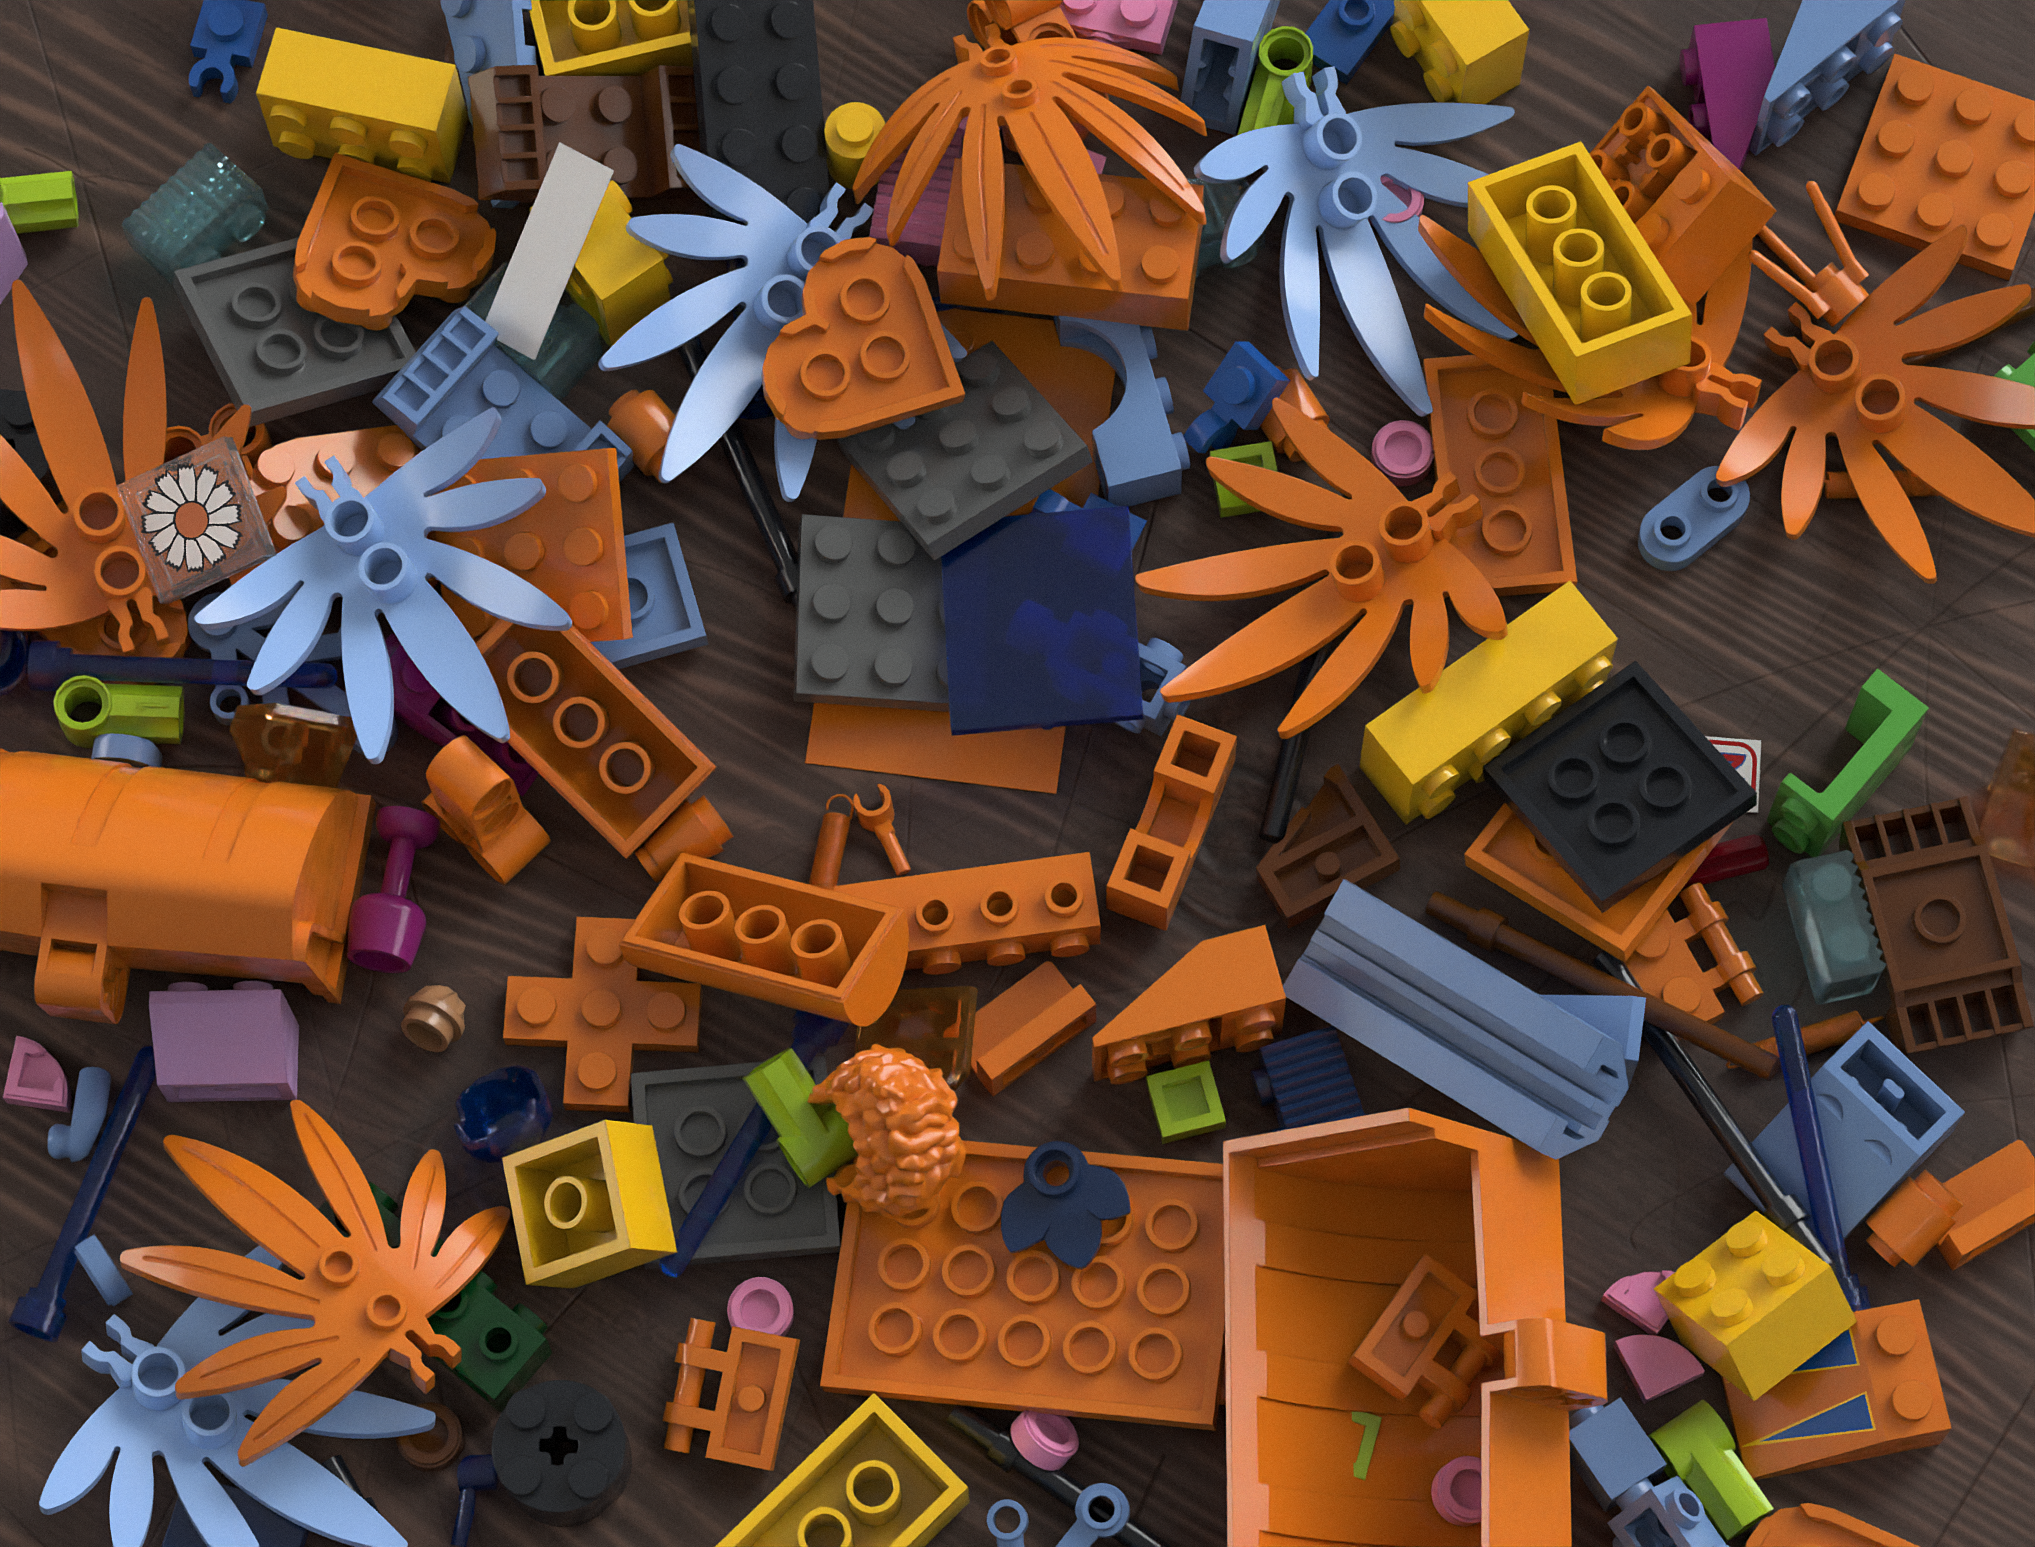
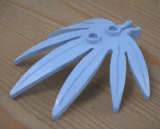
M1335 66L1323 68L1312 76L1316 93L1308 89L1304 72L1293 73L1282 81V86L1288 102L1294 107V124L1260 128L1232 137L1208 152L1194 167L1195 176L1200 180L1210 183L1234 182L1251 175L1260 168L1264 170V173L1239 198L1227 220L1221 241V260L1227 264L1245 252L1265 230L1284 195H1287L1290 203L1285 218L1280 249V294L1290 343L1304 377L1311 381L1319 375L1320 281L1317 229L1332 286L1353 333L1373 365L1390 387L1418 416L1424 417L1433 412L1426 382L1400 299L1368 219L1371 220L1380 238L1401 267L1441 306L1470 326L1509 341L1518 334L1487 311L1448 272L1418 231L1419 217L1416 214L1410 219L1399 223L1382 220L1390 213H1401L1408 207L1382 184L1380 178L1381 176H1386L1392 179L1394 184L1406 190L1412 188L1421 192V194H1424V198L1468 208V182L1489 174L1443 157L1396 147L1394 144L1424 146L1464 139L1505 122L1514 115L1515 111L1512 107L1438 102L1389 105L1346 114L1335 94L1338 88Z
M676 144L670 153V157L689 187L711 207L732 219L745 223L746 226L711 217L684 214H658L633 217L626 224V231L630 236L661 252L697 260L742 258L746 264L743 268L704 282L663 304L628 330L598 362L599 368L602 371H612L652 360L702 334L737 305L740 304L744 307V311L727 329L703 362L681 402L670 429L661 460L658 477L662 483H669L696 462L740 416L762 385L761 372L768 347L779 336V331L784 325L803 316L801 297L809 270L818 262L819 256L824 250L845 239H851L852 233L858 230L874 211L872 207L864 203L853 217H846L836 231L828 228L839 212L837 201L846 190L837 182L822 200L820 214L807 224L776 197L747 177L709 156L681 144ZM941 324L954 362H959L967 355V351ZM775 417L774 450L777 477L782 498L787 502H792L799 496L803 487L817 439H798L793 437L787 431L785 425ZM915 417L894 422L893 424L900 429H907L915 423Z
M491 407L424 449L364 498L358 490L352 487L348 474L333 455L324 463L333 474L331 485L340 498L332 502L324 490L314 489L305 476L295 482L308 502L318 509L320 518L325 525L259 565L194 617L197 624L205 630L240 625L274 610L298 590L267 636L247 681V687L253 694L264 695L289 678L307 659L324 631L333 601L337 597H343L341 640L346 694L358 740L365 757L372 764H379L384 759L391 736L394 714L393 676L387 645L378 620V614L384 613L401 645L423 676L453 709L476 728L496 741L505 743L510 739V730L504 705L485 659L458 617L428 583L429 578H435L463 600L502 620L524 627L547 631H567L572 626V619L568 613L545 593L526 580L482 557L427 539V535L431 531L464 532L498 525L522 514L545 496L546 487L539 478L487 481L435 494L464 476L486 452L501 425L502 419L495 407Z
M261 1246L256 1247L245 1256L280 1271L284 1263ZM198 1297L173 1324L156 1347L151 1343L132 1337L127 1324L115 1314L111 1316L106 1322L107 1335L121 1345L122 1356L133 1364L129 1363L115 1351L103 1352L90 1341L81 1350L83 1363L99 1373L110 1374L119 1386V1389L90 1416L59 1457L45 1484L39 1501L40 1511L43 1514L52 1515L68 1508L83 1498L101 1479L114 1453L120 1451L113 1474L109 1504L113 1547H142L144 1544L153 1509L154 1476L152 1459L156 1455L164 1457L178 1497L193 1526L207 1547L260 1546L231 1498L203 1464L205 1461L210 1462L232 1483L265 1507L314 1533L354 1547H408L407 1541L361 1496L326 1468L288 1442L245 1467L239 1465L238 1449L254 1423L244 1416L250 1414L258 1417L268 1403L293 1380L276 1379L250 1388L206 1397L182 1400L176 1397L175 1384L178 1379L218 1351L245 1339L265 1333L310 1328L314 1326V1321L266 1313L224 1335H220L240 1321L251 1310ZM354 1390L331 1411L302 1432L352 1439L399 1437L431 1430L435 1426L436 1415L433 1411L408 1403Z

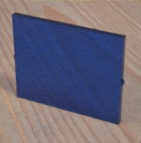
M1129 506L1051 513L1031 512L1028 515L1005 516L941 556L952 736L1037 728L1051 730L1053 727L1144 719Z

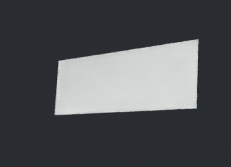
M560 142L485 321L499 333L498 341L533 360L537 357L614 170Z

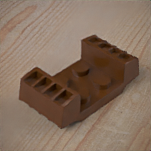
M538 65L494 66L468 76L479 200L534 203L559 142L614 170L610 181L613 180L621 188L629 202L699 197L682 178L670 157V153L676 144H681L700 152L693 67L659 65L640 76H539Z
M1968 796L1843 822L1838 846L1849 890L1860 888L1892 1003L1885 1015V1021L1892 1044L1905 1056L2022 1032L2034 1027L2023 985L2020 959L1988 848L1980 835Z

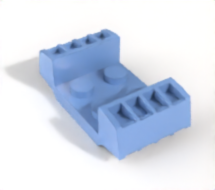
M466 306L454 310L372 401L422 451L467 421L491 407H495L501 416V425L490 446L480 459L616 448L619 483L634 467L632 460L633 450L602 421H599L591 429L498 349L494 344L499 333Z

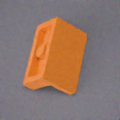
M1046 961L949 1032V1040L994 1097L1096 1022V1003L1081 984L1073 989L1052 962Z
M2016 1140L1942 1183L1964 1206L1953 1216L1957 1223L1936 1243V1246L1953 1271L2035 1223V1158L2022 1140Z

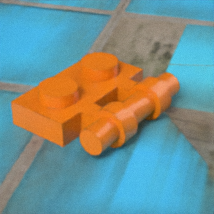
M1696 883L1679 894L1690 915L1675 923L1666 909L1625 962V965L1644 992L1713 1024L1721 1020L1725 1013L1715 995L1716 993L1731 986L1741 1006H1746L1758 1000L1764 993L1753 975L1757 967L1748 951L1740 952L1725 926L1729 918L1720 902H1712L1702 883ZM1701 937L1705 940L1718 963L1716 967L1704 973L1687 945Z
M1425 1253L1374 1323L1348 1363L1401 1402L1418 1382L1430 1394L1419 1415L1427 1424L1440 1429L1452 1411L1460 1412L1472 1395L1469 1388L1484 1365L1491 1366L1494 1364L1501 1351L1480 1337V1323L1465 1313L1478 1295V1291ZM1450 1336L1460 1343L1463 1350L1450 1369L1447 1370L1433 1360V1358Z
M690 1318L685 1343L678 1342L675 1362L681 1363L673 1402L666 1401L662 1421L669 1423L663 1448L689 1453L694 1428L708 1430L711 1432L706 1458L774 1471L800 1340L732 1326L727 1352L711 1349L716 1323ZM706 1369L723 1372L715 1411L699 1407Z

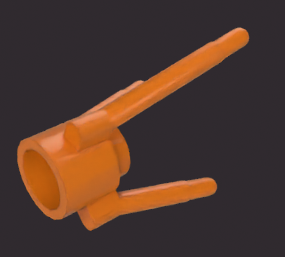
M1809 181L1806 184V191L1844 268L1840 271L1831 262L1816 275L1766 225L1762 227L1757 235L1806 285L1803 286L1756 250L1749 252L1748 259L1768 277L1801 301L1817 320L1822 316L1831 327H1834L1869 296L1867 291L1860 285V282L1869 274L1855 259L1817 183Z

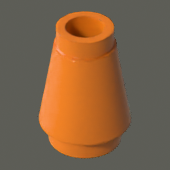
M703 795L692 804L687 799L644 843V846L635 852V855L652 879L659 883L663 880L681 852L708 859L723 852L724 849L721 845L734 836L709 800Z

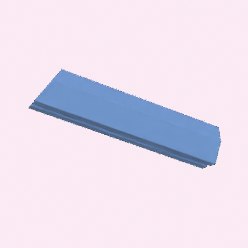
M1343 879L1324 913L1325 917L1312 936L1304 954L1297 960L1283 985L1285 996L1542 1154L1557 1160L1598 1141L1610 1122L1608 1119L1615 1106H1619L1629 1089L1622 1044L1348 880Z

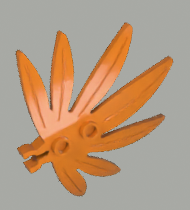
M996 23L985 26L988 49L985 51L981 49L978 43L967 41L964 34L953 37L958 65L945 70L929 80L906 99L893 113L868 150L853 184L855 203L859 204L884 172L913 141L897 177L889 208L886 232L889 246L894 247L950 145L961 121L969 116L962 150L963 202L976 268L985 298L991 302L997 295L1005 213V170L999 127L1001 126L1006 147L1011 151L1019 153L1038 189L1065 229L1114 291L1120 292L1123 289L1122 272L1114 228L1105 194L1088 151L1075 128L1058 106L1067 111L1081 125L1140 172L1201 225L1207 224L1204 206L1184 174L1167 152L1127 113L1088 88L1153 110L1193 129L1203 136H1207L1206 125L1203 118L1184 103L1159 87L1143 80H1150L1179 91L1178 79L1174 73L1139 54L1103 42L1067 37L1034 39L1010 46L1002 41L1000 29Z
M1421 215L1418 225L1420 235L1456 281L1498 320L1529 342L1538 346L1481 252L1427 216ZM1753 239L1709 288L1701 325L1697 324L1696 304L1693 305L1682 298L1692 313L1689 364L1575 405L1571 398L1543 397L1524 391L1521 404L1549 417L1570 423L1590 426H1612L1604 429L1602 441L1629 450H1651L1672 442L1687 428L1695 413L1716 416L1724 425L1739 431L1744 423L1747 407L1753 409L1757 403L1762 382L1761 379L1743 373L1733 374L1725 368L1736 344L1746 307L1752 264L1748 259V254L1752 251ZM1427 303L1425 304L1424 318L1470 353L1521 379L1554 390L1567 392L1543 353L1481 331L1450 317Z
M1961 224L1922 250L1887 278L1857 307L1835 334L1812 324L1808 312L1795 302L1788 309L1789 320L1801 329L1802 340L1811 349L1794 336L1784 337L1780 335L1772 326L1764 333L1766 346L1781 357L1791 358L1799 371L1763 403L1739 432L1717 470L1716 481L1718 485L1728 487L1758 473L1775 458L1787 441L1791 431L1795 430L1784 466L1781 504L1786 536L1791 540H1797L1808 527L1818 507L1826 472V439L1829 436H1835L1838 439L1844 464L1853 488L1872 524L1897 557L1925 583L1934 584L1937 581L1936 569L1926 536L1904 490L1886 462L1874 448V444L1881 445L1911 475L1957 507L1996 526L2035 538V499L1981 449L1950 426L1915 404V402L1920 401L1951 415L1983 424L2035 430V387L1983 374L1937 367L1906 365L1903 363V360L1907 357L1938 353L1964 345L1999 327L2031 300L2030 285L2009 286L1968 296L1929 310L1895 326L1923 306L1950 275L1968 240L1967 226Z
M19 279L14 280L12 283L13 314L25 391L43 453L59 492L68 508V512L66 514L60 512L32 470L0 435V500L28 528L58 551L56 557L50 558L26 545L0 535V577L22 584L46 588V591L0 590V630H53L82 624L110 614L119 626V643L124 658L136 655L135 647L130 638L135 629L128 610L130 605H135L144 627L150 628L155 633L158 647L168 644L170 640L166 627L161 618L154 614L153 598L161 597L195 584L238 556L261 534L275 517L287 499V489L284 486H280L240 504L242 507L239 509L242 511L239 518L242 519V522L229 526L239 531L243 537H240L241 541H238L239 545H236V550L220 546L226 555V560L219 561V564L216 563L215 567L205 557L202 573L200 570L199 572L191 570L188 573L185 559L178 572L176 568L169 567V564L165 565L168 550L159 556H155L156 552H153L152 545L148 544L157 532L141 533V530H143L141 527L143 525L141 523L143 521L141 516L153 513V511L144 507L142 502H145L144 499L149 494L148 490L160 492L154 478L158 479V476H161L163 473L167 432L165 369L159 328L152 299L144 297L141 300L128 362L123 411V458L126 492L120 494L100 426L82 382L40 306L25 284ZM248 404L238 409L194 463L196 477H198L203 466L207 464V467L211 466V469L214 468V471H219L216 485L230 479L244 446L251 421L252 410Z
M1276 397L1272 400L1275 416L1295 450L1320 478L1335 490L1350 498V500L1307 481L1237 461L1212 456L1206 459L1208 471L1211 477L1229 492L1270 516L1306 528L1342 532L1343 535L1340 538L1288 543L1207 557L1139 573L1135 576V580L1141 592L1158 597L1188 601H1230L1282 592L1328 575L1241 629L1160 689L1163 700L1168 703L1218 695L1275 675L1327 645L1363 614H1366L1324 663L1277 730L1280 738L1288 739L1321 720L1340 705L1360 685L1386 649L1407 605H1413L1410 626L1411 662L1418 686L1424 694L1431 692L1435 688L1447 660L1450 632L1448 614L1444 602L1446 597H1450L1458 616L1475 633L1488 639L1502 640L1508 635V628L1502 605L1490 583L1467 557L1449 543V540L1458 528H1466L1484 516L1480 500L1473 493L1459 504H1448L1461 494L1457 478L1448 471L1434 484L1431 493L1413 501H1408L1380 470L1353 447L1308 415Z
M292 1100L290 1102L291 1116L301 1149L320 1190L350 1235L348 1238L344 1237L303 1196L256 1164L234 1153L198 1140L177 1135H168L164 1138V1149L194 1186L242 1232L279 1261L304 1277V1279L298 1280L276 1268L247 1257L192 1246L166 1245L128 1249L120 1255L121 1268L152 1282L206 1300L267 1314L312 1320L315 1323L310 1328L275 1331L235 1343L206 1358L176 1382V1397L180 1400L233 1392L264 1384L320 1362L319 1365L304 1372L285 1386L259 1414L238 1449V1463L240 1466L245 1467L314 1424L351 1394L386 1357L390 1361L409 1369L412 1381L424 1394H427L435 1386V1373L422 1363L421 1351L428 1357H440L451 1369L461 1362L462 1348L447 1336L435 1334L427 1319L455 1297L487 1263L508 1228L511 1220V1211L505 1206H498L473 1215L451 1233L437 1256L432 1257L441 1232L446 1204L445 1168L439 1151L429 1150L422 1157L410 1178L402 1206L400 1246L394 1249L388 1245L375 1198L355 1158L328 1123L301 1100Z

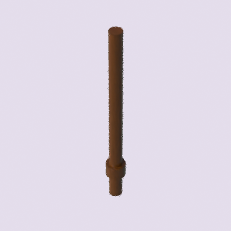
M1435 891L1427 903L1425 910L1427 915L1466 933L1468 942L1490 953L1499 949L1591 995L1646 998L1644 1021L1767 1081H1771L1778 1070L1781 1061L1780 1057L1509 926L1508 918L1486 907H1482L1478 911L1439 891Z

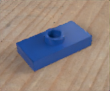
M1329 0L1305 32L1313 45L1312 64L1320 69L1335 66L1338 80L1347 85L1393 23L1394 0Z

